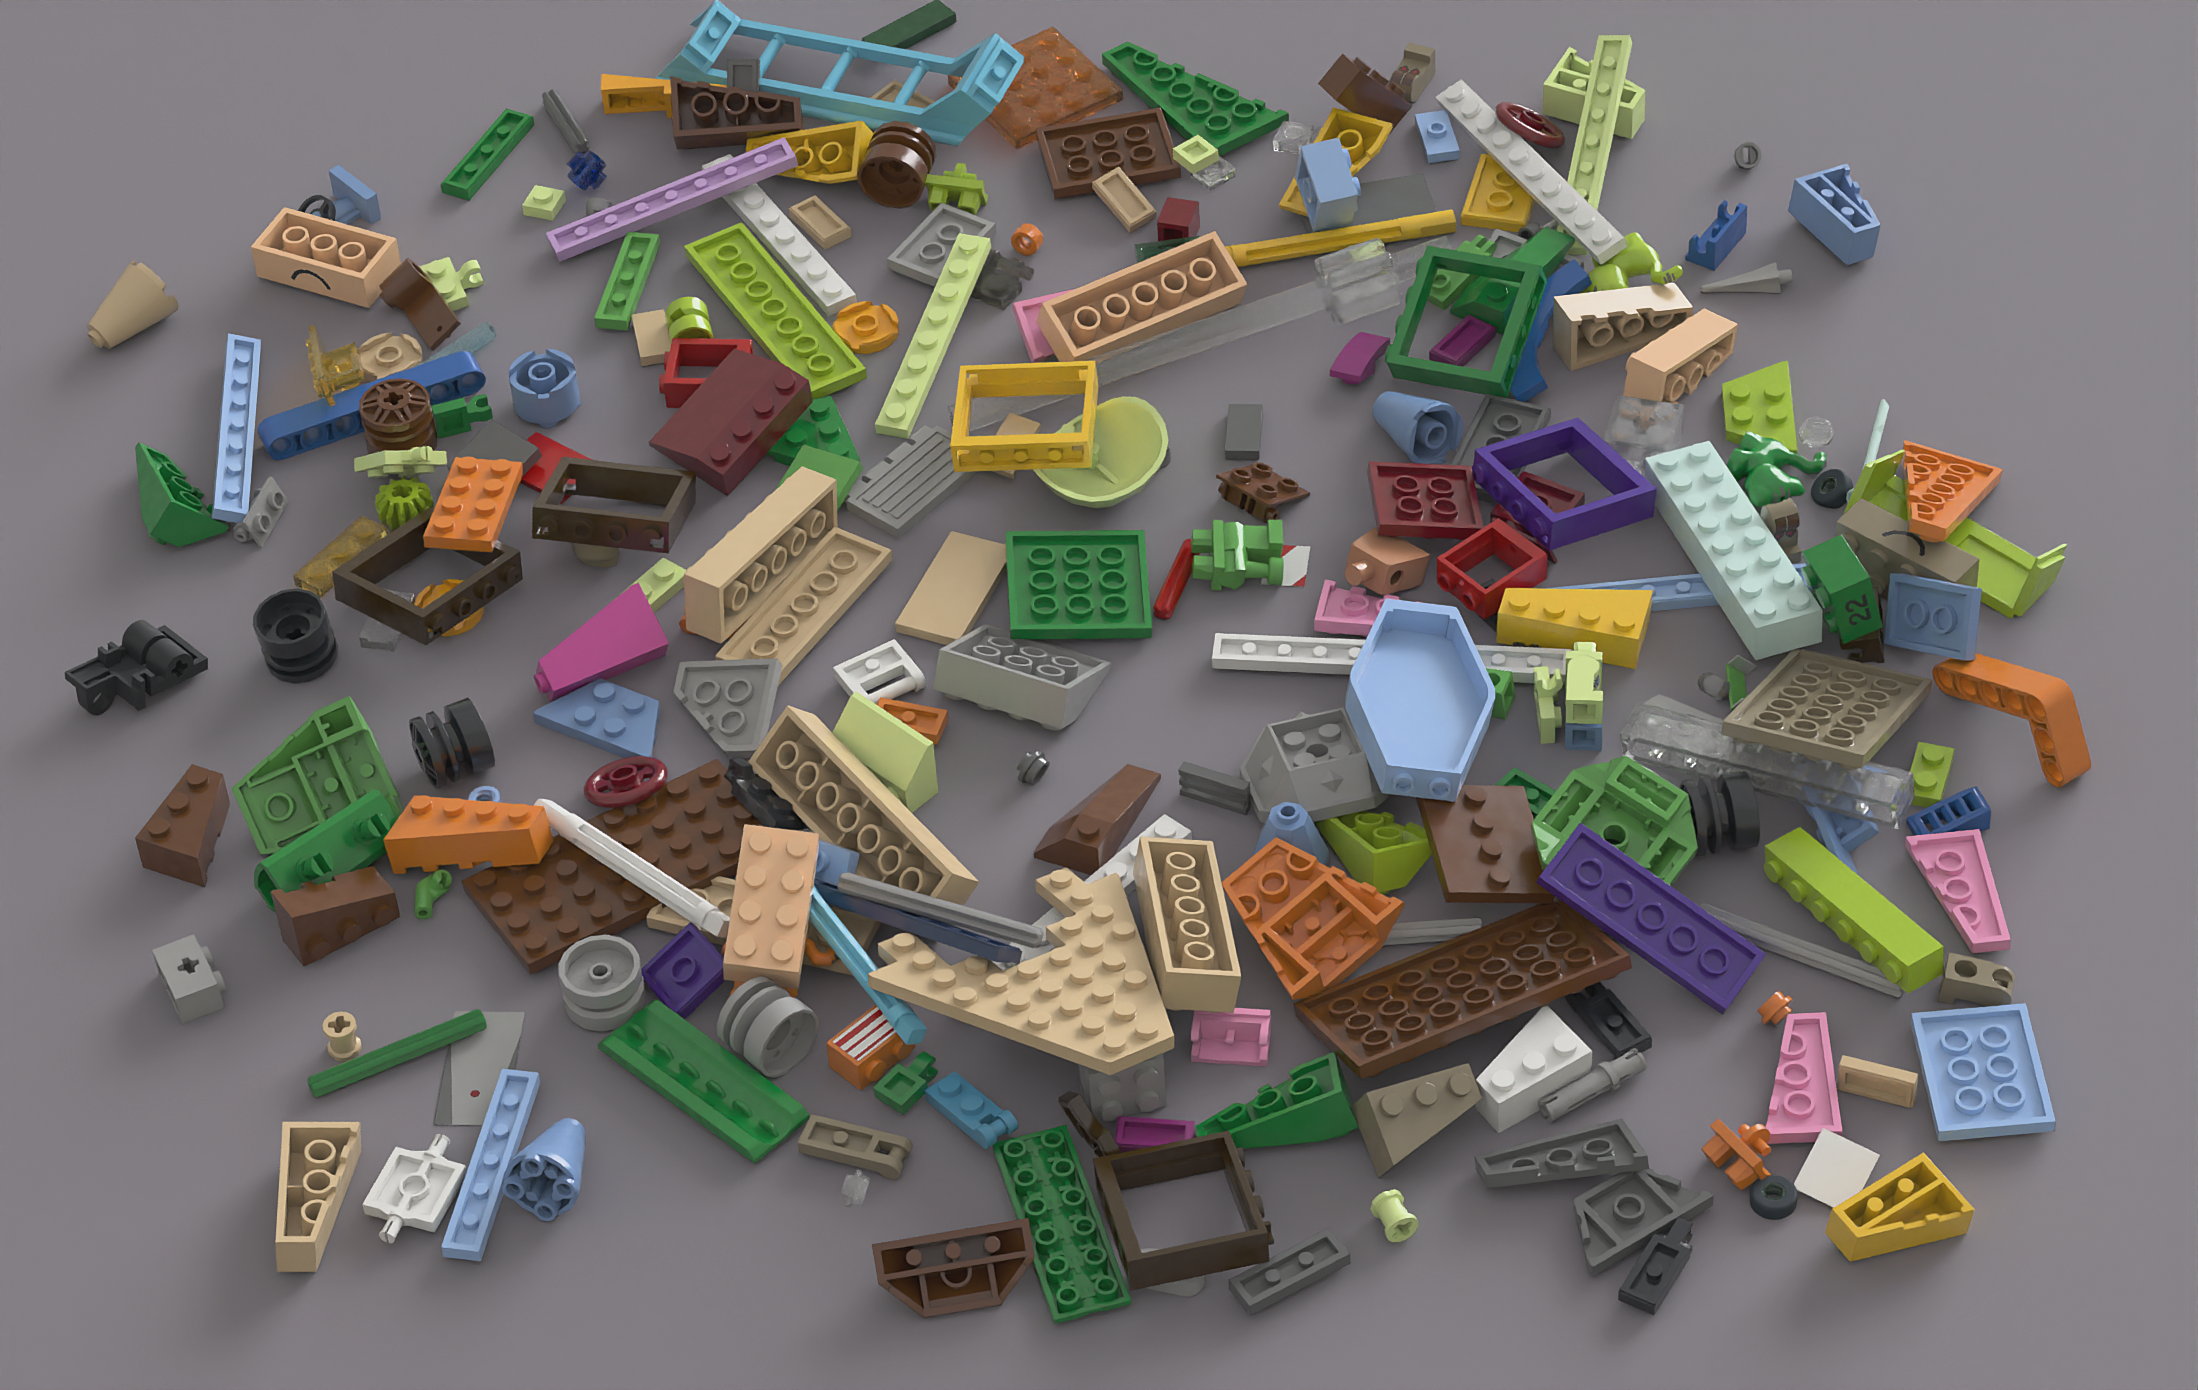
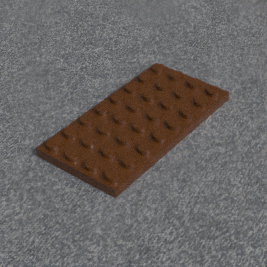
M718 759L665 783L659 791L641 802L610 809L586 821L689 890H703L712 886L711 880L719 876L731 878L737 875L744 824L765 827L731 793L732 785L724 777L727 769ZM560 834L553 837L552 845L539 864L491 866L462 880L464 892L530 975L560 961L564 952L575 942L590 936H612L646 919L651 908L662 902ZM662 903V909L667 907V905Z
M1555 897L1553 904H1537L1295 1002L1293 1005L1296 1017L1332 1052L1335 1051L1336 1055L1360 1079L1377 1076L1383 1070L1397 1064L1411 1062L1417 1056L1431 1050L1445 1048L1451 1042L1468 1035L1479 1034L1485 1028L1502 1021L1513 1020L1519 1014L1536 1007L1547 1006L1553 1000L1565 995L1581 992L1585 987L1594 983L1615 978L1619 973L1631 969L1632 964L1630 955L1584 916Z

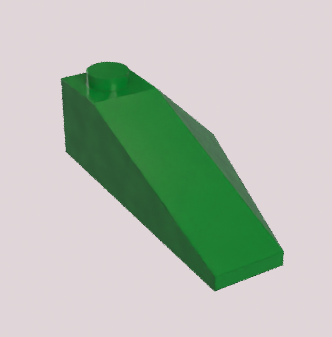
M1545 227L1503 259L1541 265L1547 279L1553 274L1573 246L1575 238ZM1479 276L1466 286L1451 307L1450 314L1462 319L1471 315L1496 327V333L1503 335L1521 283Z
M138 442L135 452L142 521L149 532L148 536L162 545H166L168 542L177 547H182L226 532L229 527L227 522L211 518L212 504H209L207 507L201 501L204 493L199 488L193 487L185 481L187 475L167 454Z
M1334 1051L1298 1065L1288 1071L1291 1077L1274 1088L1269 1084L1264 1085L1257 1090L1259 1094L1254 1100L1245 1105L1234 1103L1196 1125L1195 1128L1197 1137L1230 1131L1235 1147H1242L1244 1149L1322 1142L1333 1137H1343L1350 1133L1351 1130L1359 1128L1351 1107L1354 1103L1338 1057Z

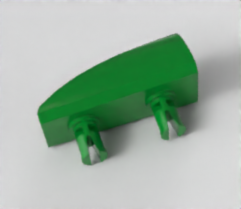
M376 789L372 790L260 862L254 870L255 889L259 891L267 907L276 913L271 891L282 889L284 893L301 889L302 883L312 881L315 885L332 882V877L335 875L366 868L387 852L383 839L398 817L382 793Z

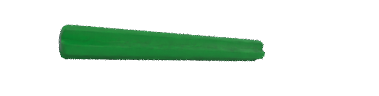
M480 1009L472 1010L309 1076L307 1079L309 1089L313 1096L318 1098L481 1032L487 1028L485 1017Z

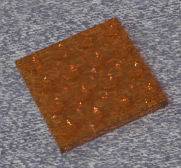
M1052 26L1011 45L1024 56V63L1000 103L995 106L992 113L985 120L1016 149H1019L1037 140L1036 128L1077 122L1122 101L1123 90ZM948 75V84L955 90L962 77Z

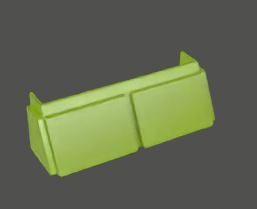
M1902 449L1865 464L1844 513L1862 498L1908 522L1904 480L1895 475L1905 450ZM1968 517L1944 540L1980 559L1977 588H1982L1981 602L2008 618H2013L2015 615L2021 617L2054 583L2066 558L2062 556L2067 547L2066 544H2062L2038 557H2034Z

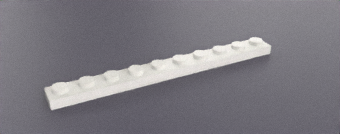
M1462 79L1435 97L1439 106L1446 110L1447 114L1574 237L1600 265L1628 247L1625 238L1528 143L1505 127L1496 117L1495 111Z
M1215 633L1212 668L1350 675L1352 667L1366 640ZM1475 645L1485 668L1512 671L1513 682L1534 683V667L1548 666L1550 679L1554 677L1555 669L1559 668L1563 684L1565 685L1566 651H1571V649Z

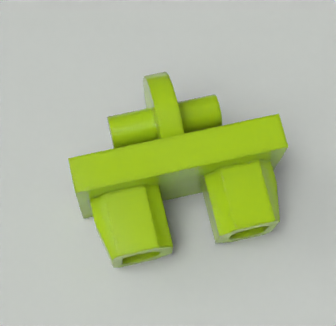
M957 163L954 171L945 170L943 176L927 174L925 184L929 193L928 204L930 210L933 212L940 203L948 205L949 201L959 202L958 209L976 216L980 204L987 205L988 194L985 193L984 181L976 180V174L967 173L965 163Z

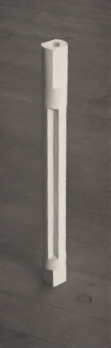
M538 799L535 802L534 806H544L549 826L559 832L562 837L701 929L709 931L716 937L727 938L730 918L717 907L553 801Z

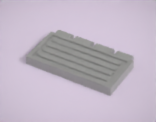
M924 425L907 439V443L903 442L885 457V462L880 461L862 476V480L856 481L844 502L847 503L848 511L899 539L979 471L954 472L950 448L952 433L937 425L933 429Z

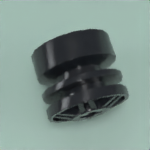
M288 589L270 595L259 604L253 615V628L261 646L262 654L265 657L266 665L273 676L281 681L290 683L308 682L322 676L333 666L338 656V644L330 626L326 608L319 596L308 590Z
M468 697L444 706V724L434 711L426 713V723L420 716L409 720L412 747L416 759L436 789L447 785L446 775L452 782L460 780L459 763H462L470 775L495 766L494 752L487 730L478 710Z
M1746 771L1720 774L1717 780V792L1714 791L1708 777L1699 778L1698 785L1691 779L1681 781L1679 789L1688 794L1690 801V812L1698 846L1695 857L1705 855L1707 847L1713 854L1720 853L1723 835L1731 850L1758 847L1760 842L1759 812L1754 788Z

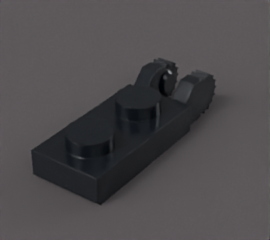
M1600 981L1585 987L1586 993L1591 996L1589 999H1586L1581 992L1565 995L1569 1006L1581 1017L1616 1059L1633 1048L1638 1049V1053L1652 1048L1651 1035L1610 989H1606Z

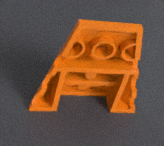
M1277 837L1221 882L1226 895L1293 1000L1308 998L1335 987L1382 948L1404 907L1403 901L1393 896L1389 898L1379 893L1376 887L1366 882L1361 884L1347 877L1344 871L1334 866L1330 868L1318 862L1317 857Z

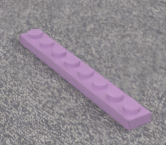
M784 137L547 232L546 236L558 261L561 262L623 237L627 232H635L798 166L797 159Z

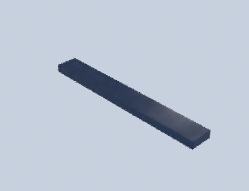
M814 879V886L828 904L994 962L1020 964L1022 955L1020 948L945 922L841 893L838 891L837 886Z

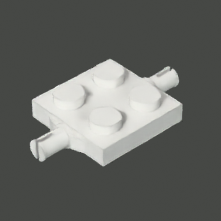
M436 1134L427 1151H410L395 1147L363 1202L365 1214L387 1220L382 1231L379 1233V1237L384 1242L388 1240L389 1243H393L402 1226H412L434 1233L437 1230L467 1173L465 1165L448 1161L442 1156L450 1144V1140L445 1135L441 1137L440 1134Z

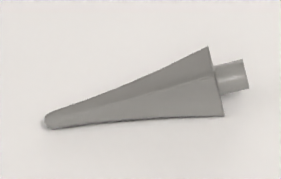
M1774 262L1736 277L1703 285L1700 287V291L1702 293L1765 292L1781 294L1780 284L1793 282L1791 269L1778 271L1777 264Z

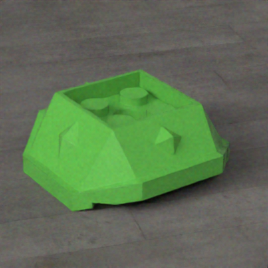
M1626 755L1611 759L1610 762L1573 769L1531 824L1532 836L1543 870H1545L1580 822L1605 840H1618L1620 844L1613 846L1671 887L1694 858L1698 848L1688 794Z

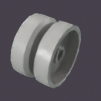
M610 935L590 936L575 942L564 952L558 964L559 979L563 991L565 1011L574 1023L584 1029L599 1032L615 1030L624 1025L644 1007L646 992L640 956L631 943L621 937Z

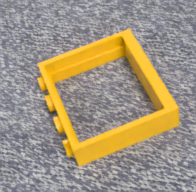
M1095 361L960 366L950 443L954 472L1091 467L1099 388ZM1085 394L1081 433L969 436L973 398Z

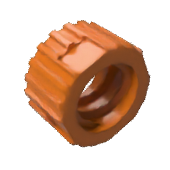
M1023 223L1011 236L1012 247L1023 256L1034 255L1043 243L1042 232L1036 226L1028 223ZM1024 237L1028 238L1032 243L1026 241Z

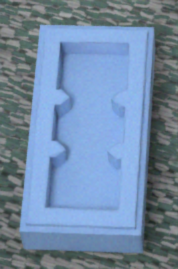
M1441 110L1415 114V125L1428 164L1460 159V150L1447 111Z
M819 839L815 879L837 886L842 873L855 874L860 853Z

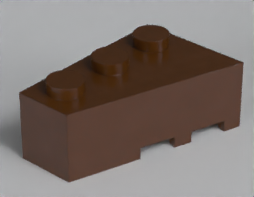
M374 866L335 875L332 877V882L315 885L312 881L302 883L301 889L284 893L282 889L271 891L282 940L303 967L400 917L394 890Z

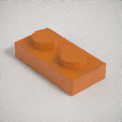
M881 697L877 703L879 707L932 741L935 745H938L949 721L948 710Z

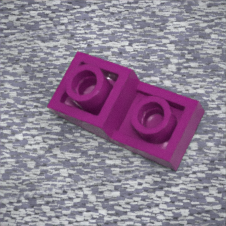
M1359 332L1339 353L1330 368L1329 376L1340 378L1346 384L1361 383L1374 374L1375 361L1386 353L1391 338Z

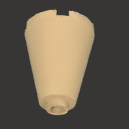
M133 260L125 268L88 322L87 328L89 332L87 336L98 348L104 346L107 349H111L172 315L178 310V302L173 294L169 298L165 295L163 290L166 287L165 283L151 269L141 262L136 265V261Z

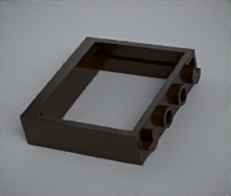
M562 457L532 507V538L669 554L696 502V472ZM569 479H575L576 485L567 484V481ZM565 494L667 505L662 516L659 517L562 506L559 504ZM548 527V532H543ZM664 537L663 545L653 544V539L661 540Z
M431 507L332 571L337 601L424 645H428L523 580L520 551L497 540L493 552L453 550L485 567L423 609L377 586V583L429 549L424 547L423 535L434 511Z
M1230 1131L1093 1158L1096 1190L1131 1291L1270 1262L1268 1245L1274 1244L1270 1221L1263 1222L1265 1214L1260 1195H1253L1255 1193V1185L1251 1170L1244 1171L1245 1157L1242 1147H1235ZM1223 1169L1246 1231L1142 1253L1120 1190Z

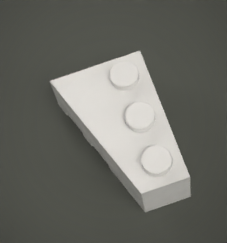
M1548 1005L1542 1007L1476 1079L1482 1096V1100L1476 1104V1110L1498 1133L1506 1130L1539 1111L1538 1101L1560 1091V1089L1592 1073V1050Z

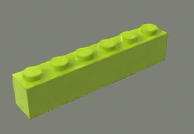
M1801 827L1764 846V871L1767 877L1784 888L1794 901L1800 902L1810 910L1819 922H1824L1836 932L1841 941L1850 944L1856 949L1866 962L1872 963L1882 971L1891 983H1896L1909 994L1944 974V946Z

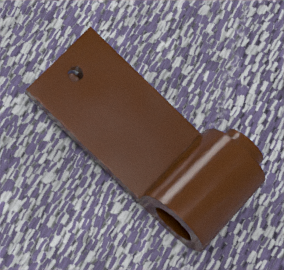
M406 258L379 285L382 290L379 294L381 299L391 308H394L396 305L401 308L428 347L433 351L446 338H449L451 333L461 324L426 273L409 258Z

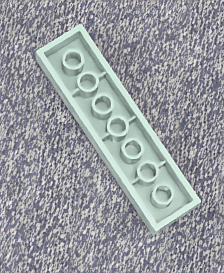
M1711 442L1697 443L1645 458V478L1657 488L1655 506L1697 571L1701 573L1704 582L1712 591L1713 596L1753 658L1759 660L1822 642V608Z

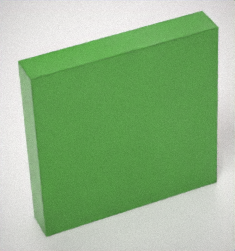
M803 445L776 489L803 466L837 480L838 511L864 468L860 461Z

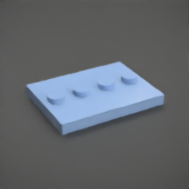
M2026 1003L1911 1013L1912 1032L1938 1141L2055 1131L2056 1121Z

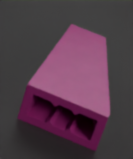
M639 582L630 586L538 661L534 681L541 694L546 693L550 702L599 678L603 680L610 679L666 655L669 642Z

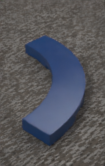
M1575 259L1546 279L1547 283L1510 389L1517 401L1526 402L1548 388L1540 373L1537 349L1541 346L1544 334L1549 326L1548 320L1553 314L1554 297L1578 294L1592 284L1589 275Z

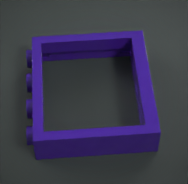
M1578 417L1475 449L1472 470L1476 483L1549 551L1654 516L1657 488ZM1568 453L1607 488L1613 496L1555 514L1517 479L1510 470Z

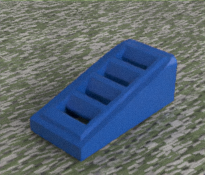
M1975 786L1907 817L1906 824L1914 836L1975 829L1983 831L1990 829L1991 809L1978 787ZM1944 819L1947 824L1942 825L1940 820ZM1930 823L1934 830L1929 832L1925 824Z

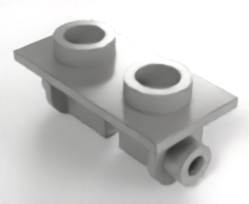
M272 476L267 479L264 486L256 489L243 522L237 523L234 526L233 531L236 540L245 542L246 540L254 539L260 548L263 547L287 506L289 500Z

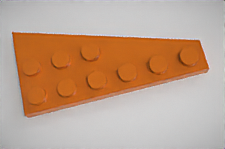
M1904 440L1902 449L1905 450V453L1902 457L1909 532L1919 534L1921 539L1928 542H1944L1997 486L2003 469Z

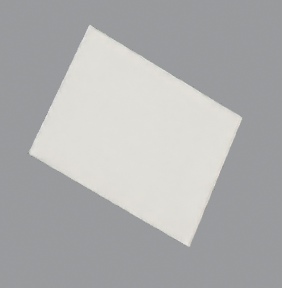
M1823 1128L1794 1185L1798 1191L1834 1208L1862 1191L1880 1155Z

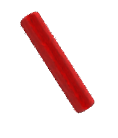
M1189 538L1183 541L1153 605V614L1156 618L1167 620L1172 616L1192 573L1193 555H1200V553L1191 552V539Z

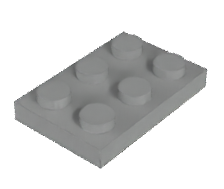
M940 203L887 258L888 269L935 287L958 234L991 239L996 234V223Z

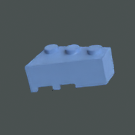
M1843 164L1796 178L1788 212L1846 265H1850L1874 256L1881 225L1868 201L1863 200L1860 196V186L1858 182L1852 181L1849 175L1850 168L1848 164Z

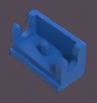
M1724 200L1718 207L1717 218L1699 238L1695 234L1690 239L1685 260L1715 271L1746 234L1747 205L1739 203L1736 206L1734 215H1731L1727 211L1728 203Z

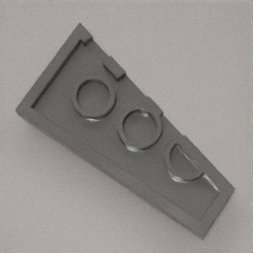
M1622 1118L1474 1156L1476 1170L1487 1188L1649 1169L1647 1154Z

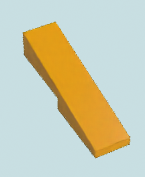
M601 74V96L604 114L666 111L667 119L672 118L670 80ZM710 84V85H713V86H719V87H725V88H727V85Z

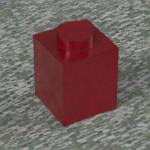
M1167 197L1157 221L1158 247L1173 249L1196 238L1200 228L1198 201Z

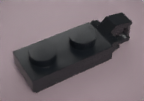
M743 758L730 759L724 777L732 785L731 793L765 827L799 830L803 821L792 810L793 805L788 800L780 798L772 789V784L769 781L761 778L757 773L754 774L752 765Z
M1678 1217L1667 1235L1663 1233L1653 1235L1618 1292L1619 1301L1655 1315L1690 1259V1254L1693 1250V1246L1689 1245L1693 1236L1691 1234L1692 1222Z

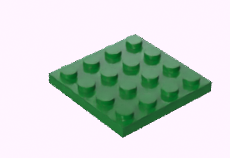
M1144 530L1005 532L1010 639L1152 638Z

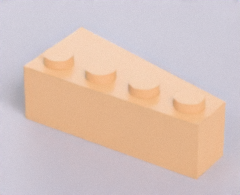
M1703 309L1692 317L1687 318L1686 321L1675 328L1670 329L1655 341H1651L1641 350L1631 354L1625 367L1627 376L1620 415L1654 430L1660 424L1661 419L1659 416L1664 411L1671 414L1678 407V401L1676 400L1684 392L1690 395L1697 388L1702 375L1708 377L1733 353L1738 324L1707 309Z

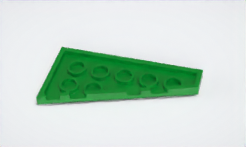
M1125 42L1102 53V64L1152 109L1161 107L1165 121L1185 139L1189 140L1199 135L1218 150L1219 156L1289 123L1288 112L1281 109L1277 112L1266 108L1265 102L1256 98L1253 101L1239 96L1238 90L1200 73L1193 76L1185 72L1184 66L1177 63L1172 65L1166 64L1158 60L1157 54L1130 42Z

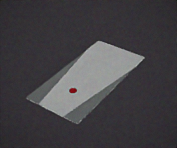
M455 1011L454 1018L470 1011ZM482 1012L487 1024L485 1030L448 1044L434 1125L483 1126L501 1070H515L524 1012Z

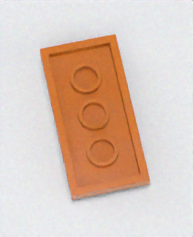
M455 457L423 535L424 547L493 552L523 475L522 462H513L505 459L486 460L474 457Z

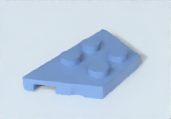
M599 678L537 709L533 714L536 724L623 758L634 756L653 757V745L656 743L657 738L656 725L659 723L661 710L658 700Z

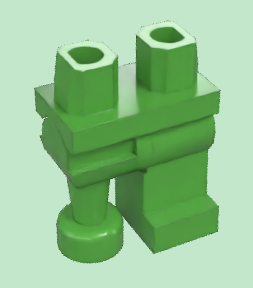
M1212 520L1211 530L1193 529L1191 552L1209 553V556L1193 555L1192 579L1210 580L1211 590L1220 591L1222 586L1232 588V590L1237 589L1244 583L1245 579L1267 578L1269 585H1282L1284 561L1283 557H1281L1283 549L1282 520H1268L1267 526H1248L1238 522L1223 524V520Z

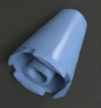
M1387 391L1382 393L1373 405L1372 414L1376 422L1413 463L1443 464L1447 460L1444 456L1450 449L1455 451L1460 443L1463 433V420L1455 408L1446 402Z

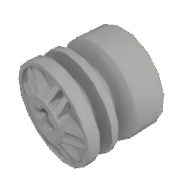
M764 976L752 978L739 986L726 1001L717 1022V1035L721 1041L728 1047L733 1048L738 1055L744 1056L752 1066L765 1076L773 1078L787 1074L801 1063L814 1045L819 1030L818 1017L814 1011L797 998L791 997L784 988L779 987L771 978Z

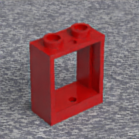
M672 338L670 351H665L664 353L665 374H660L659 392L660 394H665L667 408H680L707 379L678 378L680 366L718 367L733 349L754 354L752 339Z
M1498 518L1437 557V584L1443 591L1449 592L1460 600L1467 609L1487 619L1499 611L1506 588H1534L1547 579V553ZM1492 555H1496L1515 569L1487 589L1465 574Z

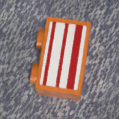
M876 1004L826 1042L829 1067L860 1091L871 1082L879 1080L885 1071L899 1060L907 1058L912 1050L915 1049V1044L906 1045Z

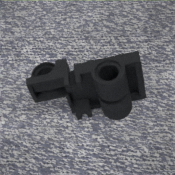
M138 620L132 623L124 632L121 646L118 647L111 641L107 643L108 651L102 646L98 647L97 657L66 671L65 679L76 687L79 705L92 715H101L106 712L117 694L140 711L146 708L145 692L150 696H154L207 670L208 658L166 625L156 629L147 621ZM100 694L99 698L93 703L94 699Z

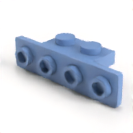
M1798 758L1793 762L1797 772V776L1794 779L1799 789L1807 797L1808 802L1805 803V807L1808 813L1817 822L1819 827L1816 829L1817 837L1827 850L1858 875L1849 852L1879 833L1858 779L1849 773L1824 790L1818 774Z

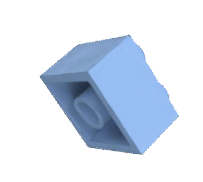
M1339 138L1304 145L1300 148L1295 179L1313 233L1351 225L1354 212L1358 209L1357 198L1361 196L1358 178L1351 175L1349 169L1351 168L1350 154L1346 148L1342 149Z

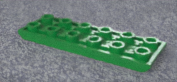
M652 1000L634 1014L624 1025L615 1029L597 1044L598 1049L754 1164L810 1118L809 1113L801 1103L659 1000Z
M1067 1125L999 1141L992 1145L995 1160L1017 1220L1025 1218L1029 1220L1035 1255L1032 1265L1053 1323L1057 1324L1080 1318L1090 1313L1130 1305L1131 1298Z

